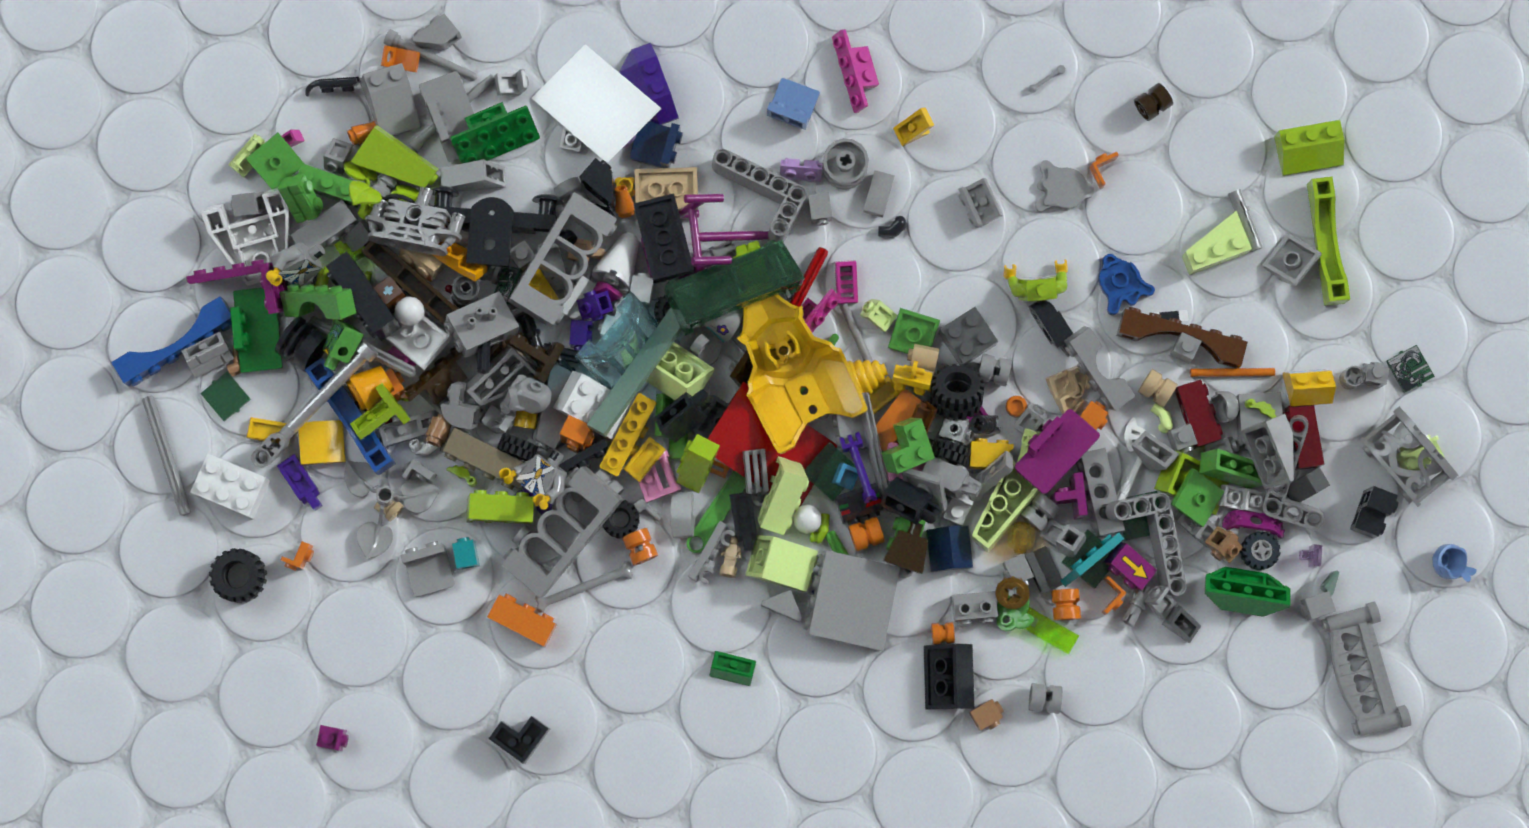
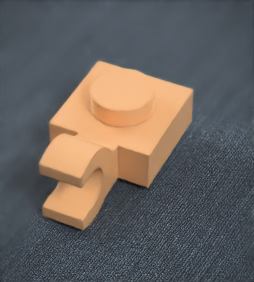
M577 239V242L574 244L582 250L593 249L592 241ZM599 248L593 255L587 257L588 263L590 257L601 260L606 254L605 249ZM568 252V260L579 261L573 254Z

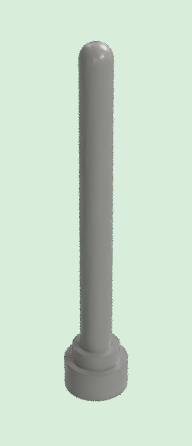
M392 29L385 36L384 44L387 46H399L406 50L420 52V57L452 72L458 71L459 75L472 81L477 79L476 73L401 39L398 32Z

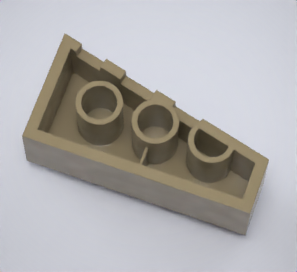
M456 428L450 429L446 442L442 444L439 450L445 454L444 457L454 462L459 460L464 463V467L472 471L478 469L483 472L482 476L492 481L496 478L502 481V486L513 490L514 487L520 488L521 484L516 481V477H513L511 484L504 483L503 478H500L499 471L503 468H509L512 471V468L524 462Z

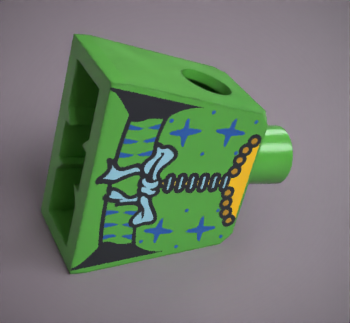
M335 319L323 346V351L328 354L324 366L335 371L340 361L348 363L364 334L355 326L340 319Z

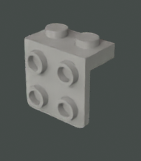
M438 541L425 544L426 548L420 550L417 547L405 550L406 554L400 555L402 563L406 565L412 591L416 597L451 588L455 585L445 545L442 543L438 544Z

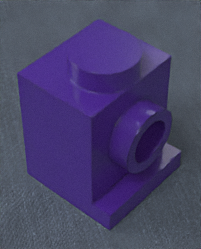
M571 319L569 340L571 348L586 352L588 343H592V331H589V328H594L592 321Z

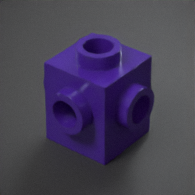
M593 290L583 293L584 298L576 300L582 320L591 318L593 322L603 319V314L614 311L608 291L596 294V291Z

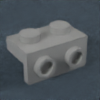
M986 178L958 189L960 192L959 199L969 212L967 216L971 224L982 227L1003 216Z

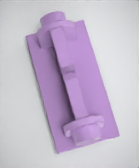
M785 158V160H781L780 176L789 180L821 182L823 163L804 160V166H799L800 159Z

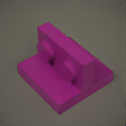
M1083 472L1074 473L1069 477L1070 487L1058 488L1050 496V499L1056 505L1072 503L1074 520L1083 519L1088 515Z

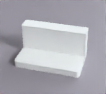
M581 276L573 287L571 297L562 305L564 307L562 313L573 320H582L576 300L584 298L583 293L592 291L596 284Z

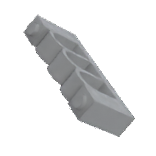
M574 192L507 302L550 328L554 324L558 325L564 316L561 313L564 307L561 305L571 297L573 292L572 282L578 280L586 272L588 267L587 257L593 255L601 247L607 235L610 237L613 235L617 228L614 225L617 218ZM568 218L593 234L595 239L593 249L582 250L559 236ZM553 243L573 254L579 260L580 270L578 274H565L543 260ZM538 268H541L563 283L565 287L563 299H550L528 285Z
M586 466L580 469L577 467L570 474L571 480L568 484L571 487L564 489V493L557 497V509L547 511L540 517L537 526L538 532L526 535L518 548L514 550L511 548L503 557L505 561L501 565L539 598L548 593L624 500ZM571 492L581 494L599 510V513L587 527L566 509L565 499ZM553 514L562 517L581 533L568 550L553 538L547 530V521ZM534 537L544 540L562 556L550 573L529 554L528 545Z

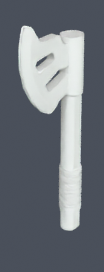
M1134 417L1129 421L1124 435L1129 452L1134 451L1132 441H1136L1140 437V435L1132 434L1131 431L1138 432L1140 435L1146 431L1137 426L1136 418ZM1137 457L1119 492L1118 500L1126 498L1143 464L1139 457Z

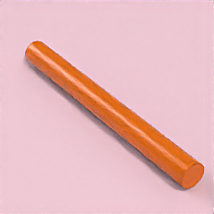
M1275 368L1190 369V377L1275 376Z

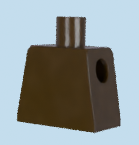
M911 522L908 532L899 530L883 561L923 574L928 539L920 537L923 524L918 523L916 525Z

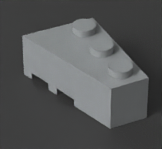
M507 345L490 361L489 373H477L466 383V391L480 406H483L508 393V387L511 386L518 375L532 378L537 369L521 352Z

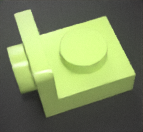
M876 299L867 301L860 314L861 317L868 319L884 332L887 331L898 316L883 302Z

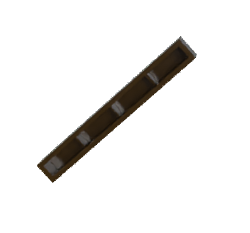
M370 241L361 251L365 257L387 276H390L407 294L417 298L424 305V309L441 324L444 325L447 314L458 310L455 305L388 246ZM498 343L491 346L490 361L503 350Z

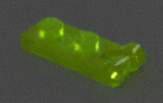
M1029 607L1027 613L1037 619L1038 622L1035 627L1030 625L1024 630L1064 653L1070 654L1079 635Z

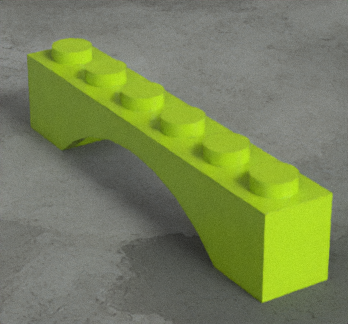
M1333 176L1313 178L1307 183L1315 247L1316 250L1322 253L1317 261L1324 306L1345 304L1350 300V292L1337 239L1336 196Z

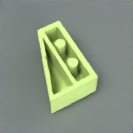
M1237 211L1182 255L1189 275L1246 255L1251 251V245Z

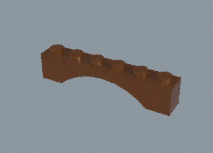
M1134 307L1125 308L1122 312L1116 335L1118 337L1139 341L1154 335L1179 336L1183 332L1200 340V346L1211 354L1218 364L1233 368L1242 366L1248 341L1242 340L1243 337L1225 336L1219 330H1203L1202 326L1197 324H1190L1188 326L1181 324V320L1175 318L1166 320L1156 313L1144 314L1141 313L1140 309Z

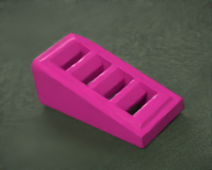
M834 261L836 293L841 297V293L853 292L852 297H841L838 304L858 303L856 261ZM851 267V271L840 272V268ZM840 276H852V280H841ZM852 284L853 288L841 289V285Z

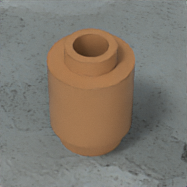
M438 414L437 417H432L425 435L427 437L425 441L436 447H441L446 442L452 426L443 415Z

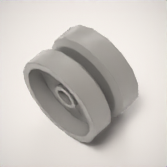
M843 138L834 141L824 152L822 170L825 179L829 184L838 189L847 190L855 188L862 183L867 174L869 161L867 151L862 144L853 139Z

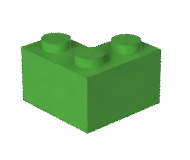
M911 417L894 424L893 427L899 445L881 452L887 472L895 474L935 458L922 418Z

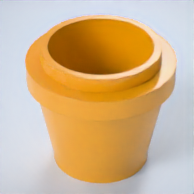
M380 365L353 374L345 382L362 411L365 409L366 411L370 410L382 400L376 390V387L381 383L384 384L389 392L394 390L392 383Z

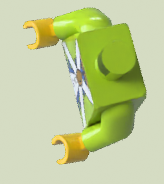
M1064 259L1065 263L1058 264L1057 260H1055V272L1057 275L1017 278V267L1015 264H1012V269H1008L1004 265L1003 277L1008 279L1011 293L1013 296L1018 297L1019 300L1039 301L1057 299L1058 294L1064 293L1067 290V260Z

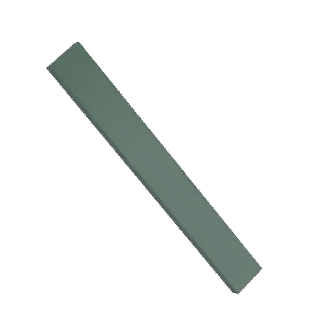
M684 293L680 294L587 423L588 428L604 437L607 436L700 306L699 301Z

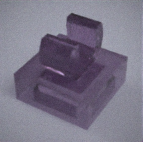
M1313 544L1309 546V550L1299 551V559L1308 560V567H1320L1322 545Z

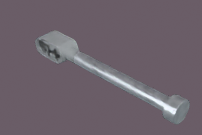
M362 340L356 349L357 352L351 357L350 361L279 432L269 435L252 453L251 461L256 467L262 468L270 465L288 447L289 439L365 361L371 362L378 355V352L367 341ZM279 438L281 440L279 446L273 449L269 448L276 443L275 439ZM260 452L266 453V463L260 461Z

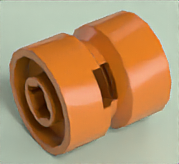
M877 517L865 520L863 525L859 522L848 526L856 552L867 549L869 544L876 546L885 543Z
M647 528L637 530L622 538L626 549L631 551L629 556L633 566L658 556L654 544H650L652 538ZM643 546V550L639 551L638 547Z
M1079 589L1051 591L1052 603L1056 604L1053 608L1054 621L1081 619V609L1077 605V602L1080 601Z

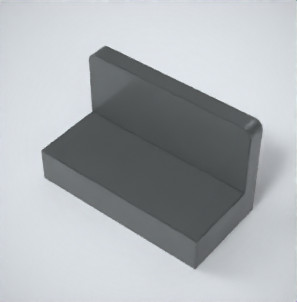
M1046 546L1025 554V558L1034 576L1033 579L1041 595L1063 585L1060 581L1062 578Z

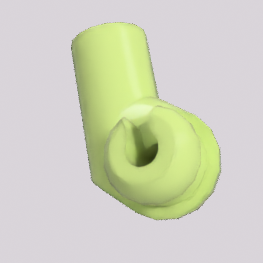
M1155 403L1150 411L1160 418L1158 430L1162 433H1167L1173 427L1171 414L1165 408Z

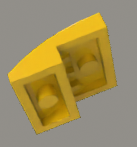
M341 420L306 422L298 430L301 465L346 462L344 429Z

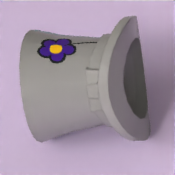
M709 290L703 298L693 327H707L723 343L727 342L739 327L743 316V309L722 302L720 295L716 291Z

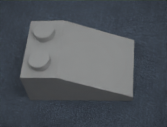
M402 63L362 75L360 84L376 125L392 136L421 128L410 83Z
M1285 414L1241 430L1265 490L1294 481L1293 432Z

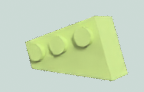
M778 456L776 463H779V468L776 476H771L770 482H773L769 494L765 495L757 520L760 528L784 535L786 529H789L792 525V515L800 506L801 494L807 490L809 480L802 464Z

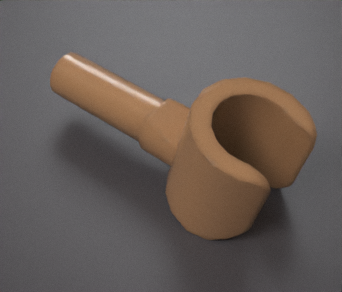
M233 346V364L227 365V369L231 376H236L241 371L238 351Z

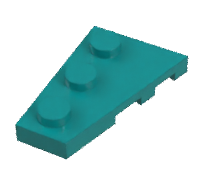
M1117 533L1112 537L1109 534L1100 542L1102 546L1099 549L1095 546L1086 553L1087 559L1082 561L1080 558L1071 566L1073 570L1060 580L1061 583L1066 587L1124 540L1122 535Z

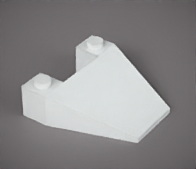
M278 188L265 191L262 194L267 213L230 223L224 203L205 208L201 211L208 234L231 265L244 263L245 266H251V261L264 259V263L272 262L271 256L289 248L290 210ZM261 273L240 277L249 286L260 283L262 276Z

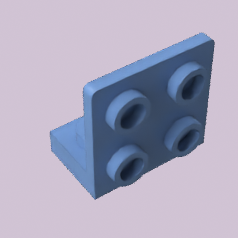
M781 78L773 101L769 103L767 108V116L806 130L820 92Z

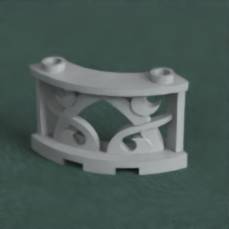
M1399 406L1393 411L1394 415L1367 437H1362L1360 440L1365 445L1362 447L1364 452L1369 457L1374 456L1403 489L1404 492L1401 495L1409 504L1413 501L1419 507L1423 499L1448 479L1454 480L1459 475ZM1400 422L1393 435L1388 433L1390 429ZM1385 434L1391 439V442L1381 441L1385 447L1380 451L1374 447L1373 443ZM1410 435L1413 441L1410 444H1406L1400 441V438L1402 437L1405 440V437ZM1398 444L1410 449L1420 445L1423 446L1424 449L1418 457L1420 470H1407L1397 466ZM1389 454L1390 467L1382 459L1381 456H1386ZM1425 457L1431 458V463L1426 464L1429 469H1424L1423 459ZM1439 473L1438 475H1436V476H1435L1433 479H1431V480H1430L1429 477H1428V476H1431V475H1434V474ZM1397 475L1408 477L1405 484ZM1420 477H1424L1426 484L1414 493L1411 489V484L1416 482L1418 487H1420Z

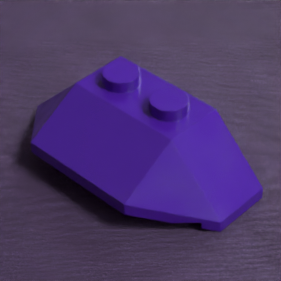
M651 43L631 49L619 73L662 108L650 121L663 125L679 119L671 92Z

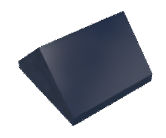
M946 526L926 530L931 572L973 568L969 526Z

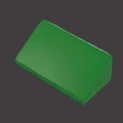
M715 651L709 676L751 686L756 661Z

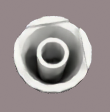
M629 232L620 235L593 268L592 277L595 281L608 283L621 293L629 291L640 246L638 237Z

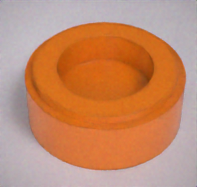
M1012 396L1006 402L1005 408L1010 416L1020 417L1026 410L1027 403L1021 396Z

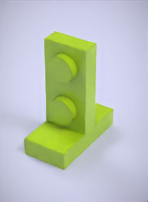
M383 383L376 387L383 400L350 423L360 439L370 435L376 428L387 422L394 415L403 424L411 420L404 408Z

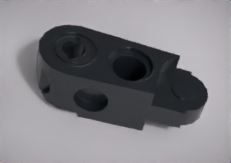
M1046 300L1037 301L1030 305L1029 310L1050 344H1055L1057 348L1060 347L1065 355L1069 357L1070 355L1065 349L1067 345L1064 340L1070 337L1073 332L1060 311L1057 312L1055 307Z

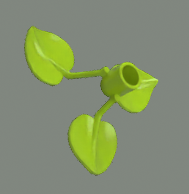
M346 161L343 167L347 175L360 180L350 183V199L353 206L361 204L357 214L365 220V216L371 214L373 205L382 201V195L370 187V180H377L378 175L374 170L356 165L351 161ZM397 185L396 191H392L390 194H401L416 202L419 190L409 185Z

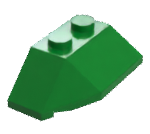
M1225 566L1205 576V595L1221 610L1264 617L1290 608L1291 588L1286 585L1284 586L1268 573Z

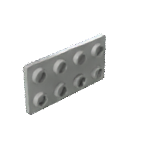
M454 71L419 84L421 94L448 162L459 159L450 137L468 130L469 128L464 118L474 114L459 73Z

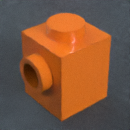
M1090 401L1080 417L1095 430L1097 428L1102 430L1108 421L1105 418L1108 412L1105 411L1106 407L1100 402L1096 401L1094 403Z

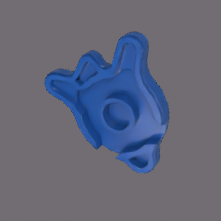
M1113 254L1104 256L1102 260L1103 267L1099 274V286L1107 297V313L1109 315H1116L1119 312L1122 301H1126L1129 306H1134L1140 296L1149 297L1154 294V286L1146 283L1141 278L1139 270L1132 262L1129 263L1121 260Z

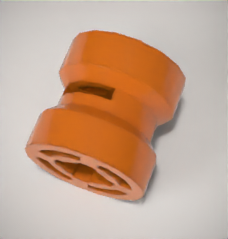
M946 622L945 625L931 623L933 645L944 641L948 644L955 643L953 622Z

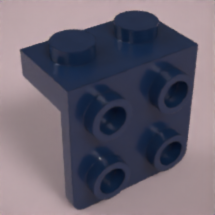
M648 122L636 134L630 154L631 159L660 168H670L671 163L674 164L676 161V145L681 143L683 132H680V125L672 123L671 127Z

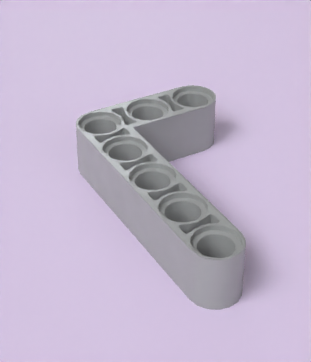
M727 149L716 150L712 160V169L715 173L781 204L771 222L768 238L775 244L783 243L804 206L807 195L805 188ZM717 160H724L726 163H719ZM740 168L743 169L745 172L740 173L736 171V169ZM759 177L763 179V181L759 182L756 181L754 178ZM777 186L780 187L782 190L777 191L773 187ZM796 195L799 196L801 199L796 200L792 198V196ZM784 212H788V213H790L792 216H789V217H788V216H785L783 213H784ZM780 229L783 233H776L774 230Z
M1302 415L1292 417L1289 422L1293 432V441L1298 444V448L1293 451L1294 471L1308 431V420ZM1295 421H1301L1305 427L1303 430L1297 431L1293 428L1292 424ZM1291 482L1285 483V488L1281 491L1276 490L1274 487L1267 490L1263 502V511L1266 515L1311 530H1317L1323 525L1324 515L1320 509L1286 498ZM1275 501L1279 507L1276 510H1270L1267 507V503ZM1292 507L1297 508L1299 515L1296 517L1289 516L1287 513L1288 509ZM1311 514H1316L1320 517V521L1318 523H1311L1308 517Z
M1150 493L1110 502L1106 507V515L1111 520H1128L1147 516L1159 584L1170 589L1168 591L1169 595H1182L1186 591V580L1171 501L1168 495L1165 493ZM1156 498L1159 499L1158 507L1155 505ZM1137 502L1140 503V510H1139V511L1136 510V503H1137ZM1118 506L1121 508V513L1119 516L1116 513V508ZM1160 519L1163 520L1162 528L1159 526ZM1164 540L1167 541L1166 549L1163 547ZM1169 560L1171 561L1170 570L1167 568V563ZM1173 581L1175 582L1174 591L1171 589V584Z

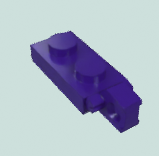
M295 454L277 465L297 498L304 505L309 503L315 511L322 507L321 502L317 498L320 495L318 487Z

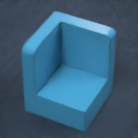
M839 463L832 483L852 491L858 477L856 468L845 463Z

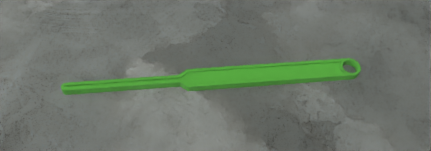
M832 334L828 341L835 346L839 336ZM802 388L800 393L802 394L806 388ZM736 471L732 472L694 529V537H699L703 541L702 548L699 550L691 549L689 542L693 537H689L687 539L689 551L692 553L703 551L720 521L723 522L731 510L729 495L742 493L746 488L745 477Z

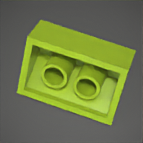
M1340 120L1279 130L1274 136L1282 176L1344 165V135Z

